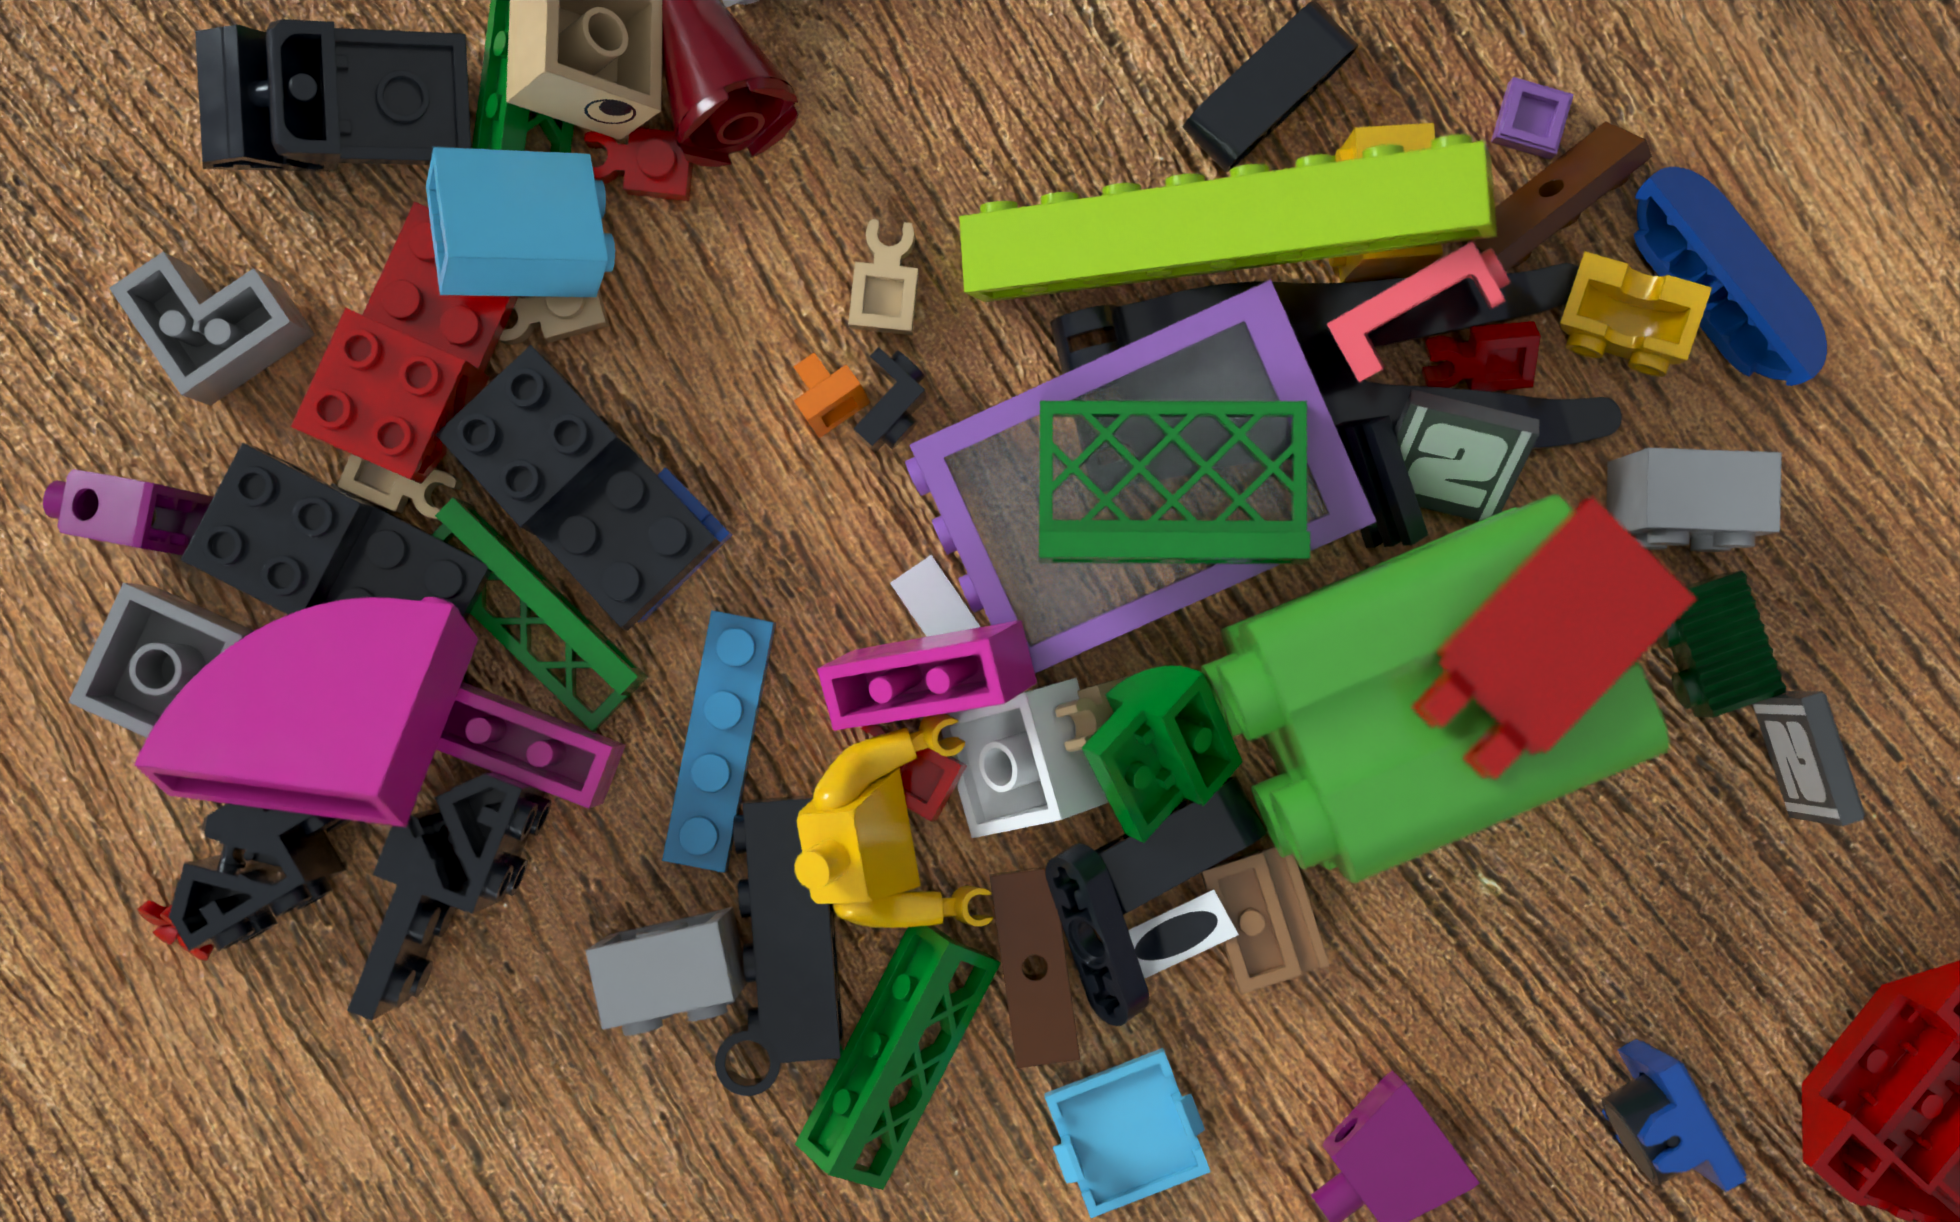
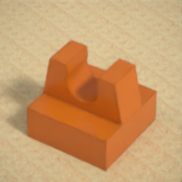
M812 353L793 366L808 391L793 401L819 438L871 403L860 382L847 364L830 375L817 355Z

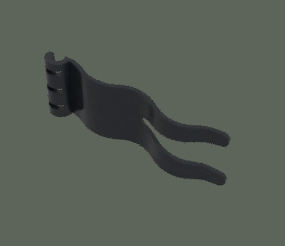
M1562 263L1537 270L1506 273L1510 283L1499 289L1505 302L1492 309L1488 308L1474 281L1467 278L1368 333V336L1374 347L1379 348L1470 329V327L1513 321L1537 315L1567 304L1579 267L1570 263ZM1407 278L1348 283L1272 282L1335 426L1344 421L1389 415L1393 429H1395L1410 391L1413 389L1539 419V436L1532 450L1569 446L1603 438L1615 433L1620 427L1622 421L1621 410L1615 401L1607 397L1545 399L1478 390L1390 385L1368 382L1366 380L1358 382L1327 323ZM1267 281L1236 282L1193 288L1122 306L1114 304L1100 305L1060 316L1052 320L1050 326L1062 374ZM1244 321L1070 400L1086 401L1085 396L1090 393L1118 387L1121 400L1118 401H1279ZM1104 330L1107 343L1073 352L1071 339L1083 334ZM1073 417L1083 452L1099 435L1081 417ZM1118 417L1095 418L1107 429ZM1130 417L1113 434L1122 445L1133 443L1135 458L1139 462L1165 437L1147 417ZM1185 417L1161 418L1172 428H1175ZM1197 417L1179 434L1206 462L1232 437L1213 417ZM1252 417L1228 418L1241 429ZM1263 417L1246 434L1271 460H1276L1291 446V428L1286 418ZM1106 442L1085 462L1088 477L1105 494H1108L1133 468L1125 460L1102 466L1099 452L1111 448ZM1172 442L1146 467L1158 481L1195 474L1199 470ZM1238 442L1212 468L1219 469L1258 461ZM1138 475L1128 486L1148 483Z

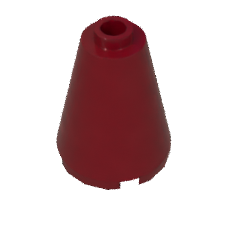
M662 0V63L676 141L686 160L700 167H722L732 164L728 154L748 148L751 157L765 152L783 139L795 125L799 115L794 106L795 102L798 103L794 89L720 0Z

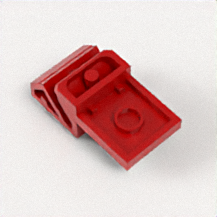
M414 201L363 314L345 307L291 427L422 484L447 453V447L435 434L485 388L490 378L484 373L519 296L440 295L429 209Z

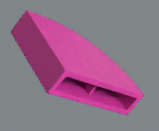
M375 597L344 599L296 611L248 634L203 667L165 709L146 739L134 765L168 796L406 827L478 642V637L455 605L436 597H425L422 601Z

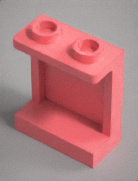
M1472 241L1327 323L1358 382L1386 368L1368 333L1467 278L1472 279L1489 309L1505 302L1499 289L1508 285L1510 280L1492 248L1479 253Z

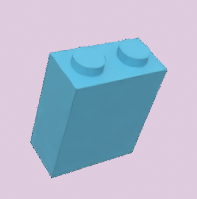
M433 147L426 182V194L440 295L597 297L604 273L612 272L614 268L615 243L613 235L603 231L602 219L606 208L605 186L602 180H595L590 154Z

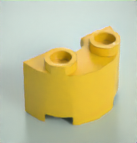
M1584 251L1560 321L1562 330L1569 335L1566 348L1576 354L1589 358H1602L1604 352L1630 359L1628 367L1650 376L1664 377L1667 374L1669 365L1681 364L1688 360L1712 287L1670 275L1659 277L1643 274L1632 269L1628 263Z

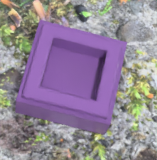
M1513 77L1507 84L1491 143L1551 160L1558 152L1574 94Z

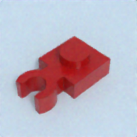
M637 128L629 134L628 145L617 144L613 137L595 131L585 133L584 141L588 147L601 148L608 152L605 163L601 166L593 167L595 180H602L604 184H607L618 176H624L623 190L627 195L689 201L693 163L686 160L681 148L678 146L675 131Z
M1528 321L1470 327L1469 342L1458 343L1448 336H1436L1425 340V349L1430 362L1446 360L1437 366L1422 367V375L1426 386L1450 388L1460 382L1461 379H1465L1469 390L1489 392L1533 388L1541 338L1535 322Z
M882 724L861 727L864 732L871 734L873 737L891 732ZM930 748L917 751L916 759L899 768L907 808L932 822L937 821L967 765L952 756H942Z

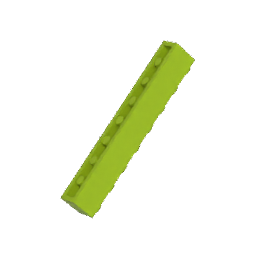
M1455 134L1432 140L1431 148L1404 152V147L1401 145H1378L1363 150V158L1336 162L1334 155L1318 154L1297 159L1295 161L1296 168L1270 171V167L1265 164H1248L1230 169V177L1205 181V176L1202 174L1188 173L1166 178L1165 187L1141 190V185L1137 183H1117L1103 187L1102 196L1079 199V194L1074 192H1055L1041 196L1040 205L1019 208L1018 203L1014 201L984 203L980 205V213L959 216L964 293L983 302H992L1497 237L1491 155L1485 141L1473 142L1471 135Z

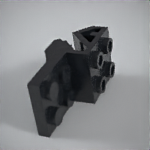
M284 19L271 22L267 32L237 24L195 31L203 169L336 172L338 163L430 165L433 147L471 149L466 34L335 28L334 22Z
M532 345L525 349L435 434L521 528L537 536L619 627L626 631L636 624L721 543L642 459L643 457L603 415L598 416L581 393Z
M246 443L241 444L181 558L182 561L288 615L319 604L344 599L375 597L422 601L425 597H436L455 605L466 621L492 572L479 558L387 512L386 509L373 502L343 490L334 483L328 485L301 467Z
M495 772L486 773L436 796L435 800L439 809L436 808L411 814L406 827H391L372 875L397 884L347 1011L369 1020H374L395 1007L399 1008L410 999V996L417 998L423 991L433 967V961L426 959L434 936L442 937L452 921L456 908L473 914L502 901L505 894L513 896L516 893L528 864V860L520 857L529 834L534 836L539 834L550 811L551 800L544 798L546 792Z
M228 803L207 815L203 820L202 830L207 838L220 841L219 843L223 844L221 855L184 863L169 913V918L187 949L191 951L213 943L218 952L239 941L245 943L278 924L275 917H279L294 908L300 910L332 892L333 889L328 880L342 873L346 868L324 830L327 833L332 832L353 820Z

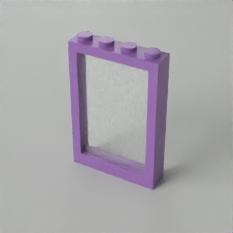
M1271 280L909 445L914 457L905 461L910 477L920 496L931 492L941 516L932 519V523L945 552L948 555L958 551L968 574L958 579L972 611L975 613L984 609L991 625L1022 620L1035 673L1280 565L1039 563L1040 401H1307V532H1310V551L1377 522ZM1053 417V443L1072 462L1099 436L1081 417ZM1118 417L1095 418L1107 429ZM1130 417L1113 434L1139 462L1165 437L1147 417ZM1185 417L1161 418L1172 428H1175ZM1197 417L1179 434L1206 462L1232 437L1213 417ZM1252 417L1228 418L1241 429ZM1263 417L1246 436L1274 462L1291 446V418ZM1105 442L1079 469L1107 495L1133 468ZM1172 442L1146 467L1172 495L1199 470ZM1239 442L1212 467L1239 495L1266 470ZM1053 455L1054 481L1066 467ZM1291 456L1279 467L1290 479ZM1072 475L1053 493V520H1081L1099 500ZM1140 475L1112 500L1131 520H1148L1166 503ZM1206 475L1179 500L1197 520H1216L1233 503ZM1271 475L1246 502L1264 520L1291 521V494ZM1105 507L1093 520L1118 519ZM1171 508L1160 520L1184 519ZM1238 508L1226 520L1250 519Z

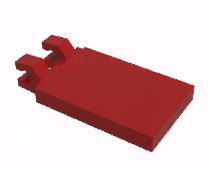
M1593 497L1584 499L1435 651L1442 658L1438 664L1445 672L1431 684L1410 708L1430 728H1434L1436 725L1439 728H1443L1473 697L1497 722L1463 755L1462 759L1481 778L1486 779L1489 776L1491 779L1496 780L1522 754L1524 749L1531 756H1534L1536 753H1547L1696 598Z

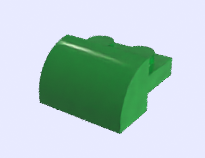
M1161 666L1147 669L1126 678L1114 686L1105 695L1114 713L1081 747L1125 834L1143 843L1147 841L1184 798L1204 806L1243 762L1204 673L1183 666Z

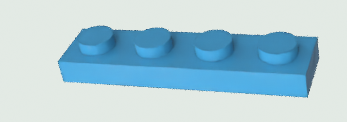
M711 610L662 861L723 873L728 871L734 841L733 819L735 815H739L776 627L775 622Z

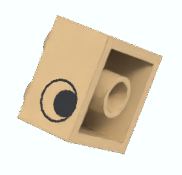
M510 0L506 102L619 140L623 139L661 111L662 0Z

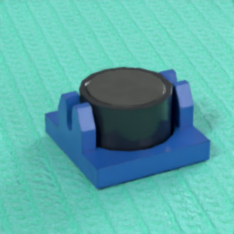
M1638 1039L1617 1049L1634 1080L1602 1097L1603 1110L1601 1112L1610 1121L1619 1143L1625 1147L1645 1176L1654 1185L1659 1186L1682 1172L1694 1169L1726 1192L1747 1181L1745 1170L1683 1062Z

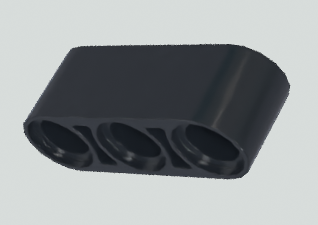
M1313 0L1302 8L1190 115L1182 127L1227 173L1230 169L1237 166L1352 56L1359 45Z
M1231 776L1204 806L1188 799L1181 802L1145 843L1123 834L1094 851L1102 858L1108 869L1124 915L1255 843L1267 834V831L1237 776Z

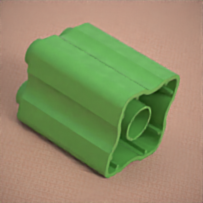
M1553 494L1519 508L1514 507L1504 510L1221 629V637L1227 655L1202 665L1201 671L1205 675L1232 738L1243 733L1248 741L1261 736L1265 739L1278 775L1252 785L1251 789L1265 828L1282 858L1293 854L1303 870L1317 864L1328 870L1337 867L1345 879L1358 883L1668 752L1669 736L1667 728L1638 660L1623 673L1547 753H1536L1534 756H1531L1524 749L1522 754L1496 780L1491 779L1489 776L1486 779L1481 778L1462 759L1463 755L1497 722L1473 697L1443 728H1439L1437 725L1434 728H1430L1410 708L1431 684L1445 672L1438 664L1442 658L1435 651L1572 512L1564 499Z

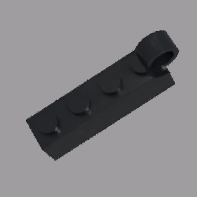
M813 795L749 800L743 803V815H735L733 819L735 850L737 854L746 853L748 879H740L738 882L739 910L741 918L751 917L753 943H746L743 946L744 975L746 982H756L758 1007L749 1008L748 1025L736 1028L723 1041L716 1054L715 1068L720 1082L729 1091L741 1096H754L766 1091L775 1082L783 1063L841 1058L845 1047L833 904H816L811 899L810 890L800 883L795 873L796 859L802 853L797 826L798 813L813 799ZM742 1041L759 1043L768 1052L770 1058L769 1071L762 1077L755 1079L740 1076L735 1072L730 1063L731 1047Z

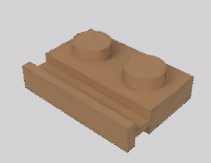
M1274 846L1217 863L1201 872L1206 891L1215 890L1239 934L1223 942L1241 995L1303 975L1302 973L1317 968L1330 967L1300 870L1293 854L1282 858Z

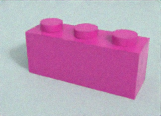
M1022 620L855 649L817 668L833 731L1005 704L1037 683Z
M462 682L436 750L583 807L592 808L604 803L626 745Z

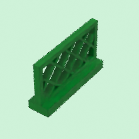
M1040 401L1039 563L1302 565L1310 559V532H1307V401ZM1053 417H1081L1099 436L1072 462L1053 443ZM1095 417L1118 418L1106 429ZM1130 417H1147L1165 435L1140 462L1113 436ZM1161 417L1185 418L1175 428H1172ZM1197 417H1213L1232 435L1207 462L1179 435ZM1228 417L1252 418L1239 429ZM1263 417L1291 418V446L1274 462L1246 436ZM1105 442L1133 468L1107 495L1079 469ZM1171 442L1199 468L1174 495L1146 469ZM1238 442L1266 469L1241 495L1212 468ZM1053 455L1066 467L1054 481ZM1290 456L1291 479L1279 468ZM1072 475L1099 500L1081 520H1053V493ZM1138 475L1166 501L1148 520H1131L1112 501ZM1204 475L1233 502L1216 520H1197L1179 502ZM1271 475L1291 494V521L1264 520L1246 502ZM1106 507L1118 520L1093 519ZM1173 508L1184 520L1160 519ZM1239 508L1250 520L1226 519Z

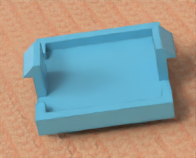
M1163 1048L1044 1093L1061 1139V1144L1053 1146L1054 1153L1065 1182L1078 1183L1090 1218L1211 1172L1197 1138V1135L1203 1132L1205 1127L1192 1093L1182 1097Z

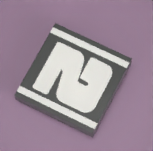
M1411 389L1394 432L1419 507L1475 521L1483 520L1501 512L1538 439L1539 419Z
M1786 691V693L1754 703L1753 708L1789 818L1837 826H1845L1864 820L1865 812L1826 694L1823 691Z

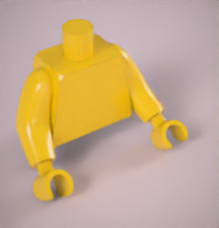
M946 713L925 716L920 722L918 731L909 734L908 728L905 727L857 742L846 748L829 766L814 790L813 799L799 811L797 818L802 853L796 859L795 873L800 883L810 890L811 899L816 904H833L835 913L841 919L873 928L943 924V917H954L961 923L978 927L988 925L993 920L992 916H970L968 912V903L972 897L979 894L992 895L985 888L965 885L954 891L950 898H942L941 892L912 890L918 888L921 884L899 767L916 759V752L926 748H930L938 754L947 757L961 752L965 746V741L958 737H948L938 742L940 730L947 725L957 723L959 720Z

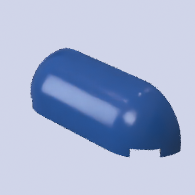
M1666 167L1649 177L1639 188L1635 199H1639L1637 204L1639 230L1633 234L1636 245L1659 277L1670 275L1712 287L1699 326L1726 360L1739 372L1748 377L1755 372L1764 377L1786 381V386L1798 385L1814 378L1822 369L1827 355L1826 335L1820 317L1806 295L1734 206L1714 184L1689 169Z

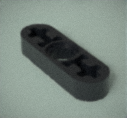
M1077 843L1048 861L1045 869L1046 879L1091 1007L1106 1023L1112 1026H1122L1148 1006L1149 991L1108 869L1096 851L1085 844ZM1092 927H1093V928L1096 930V932L1099 934V936H1100L1102 942L1098 939V937H1097L1096 934L1094 933Z

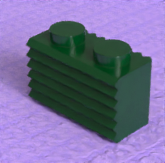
M1743 571L1723 573L1685 586L1696 599L1657 638L1663 648H1671L1679 672L1673 673L1672 683L1681 705L1685 709L1692 708L1695 717L1713 718L1786 693V685L1782 682V674L1777 668L1778 662L1773 657V649L1769 645V637L1764 632L1765 625L1760 620V612L1756 608V600L1751 595L1752 588L1747 583V575Z

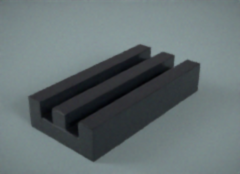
M1389 415L1344 421L1336 425V430L1377 521L1360 529L1366 548H1375L1382 543L1384 547H1393L1402 542L1403 546H1408L1428 536L1429 534Z

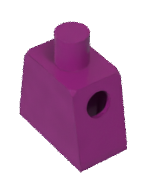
M72 469L67 475L66 482L56 480L49 484L43 497V509L48 517L58 519L57 527L62 534L183 555L213 496L145 481ZM154 508H155V510H156V520H155L154 524L151 526L152 518H153V513H154Z
M1391 1071L1382 1078L1325 1139L1322 1146L1341 1172L1313 1192L1311 1196L1330 1222L1344 1221L1365 1204L1378 1222H1409L1472 1190L1480 1182L1408 1085L1396 1073Z

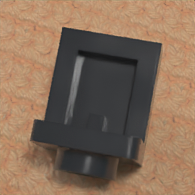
M879 347L869 356L871 363L894 386L853 428L857 437L874 453L885 443L891 449H894L905 439L918 422L911 415L927 399L925 389L919 385L920 381L925 377L922 371L900 351L897 350L889 357Z

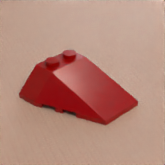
M1960 960L1882 984L1802 1082L1803 1162L1849 1202L1863 1207L1870 1205L1888 1211L1895 1217L1912 1222V1220L1919 1222H1960Z

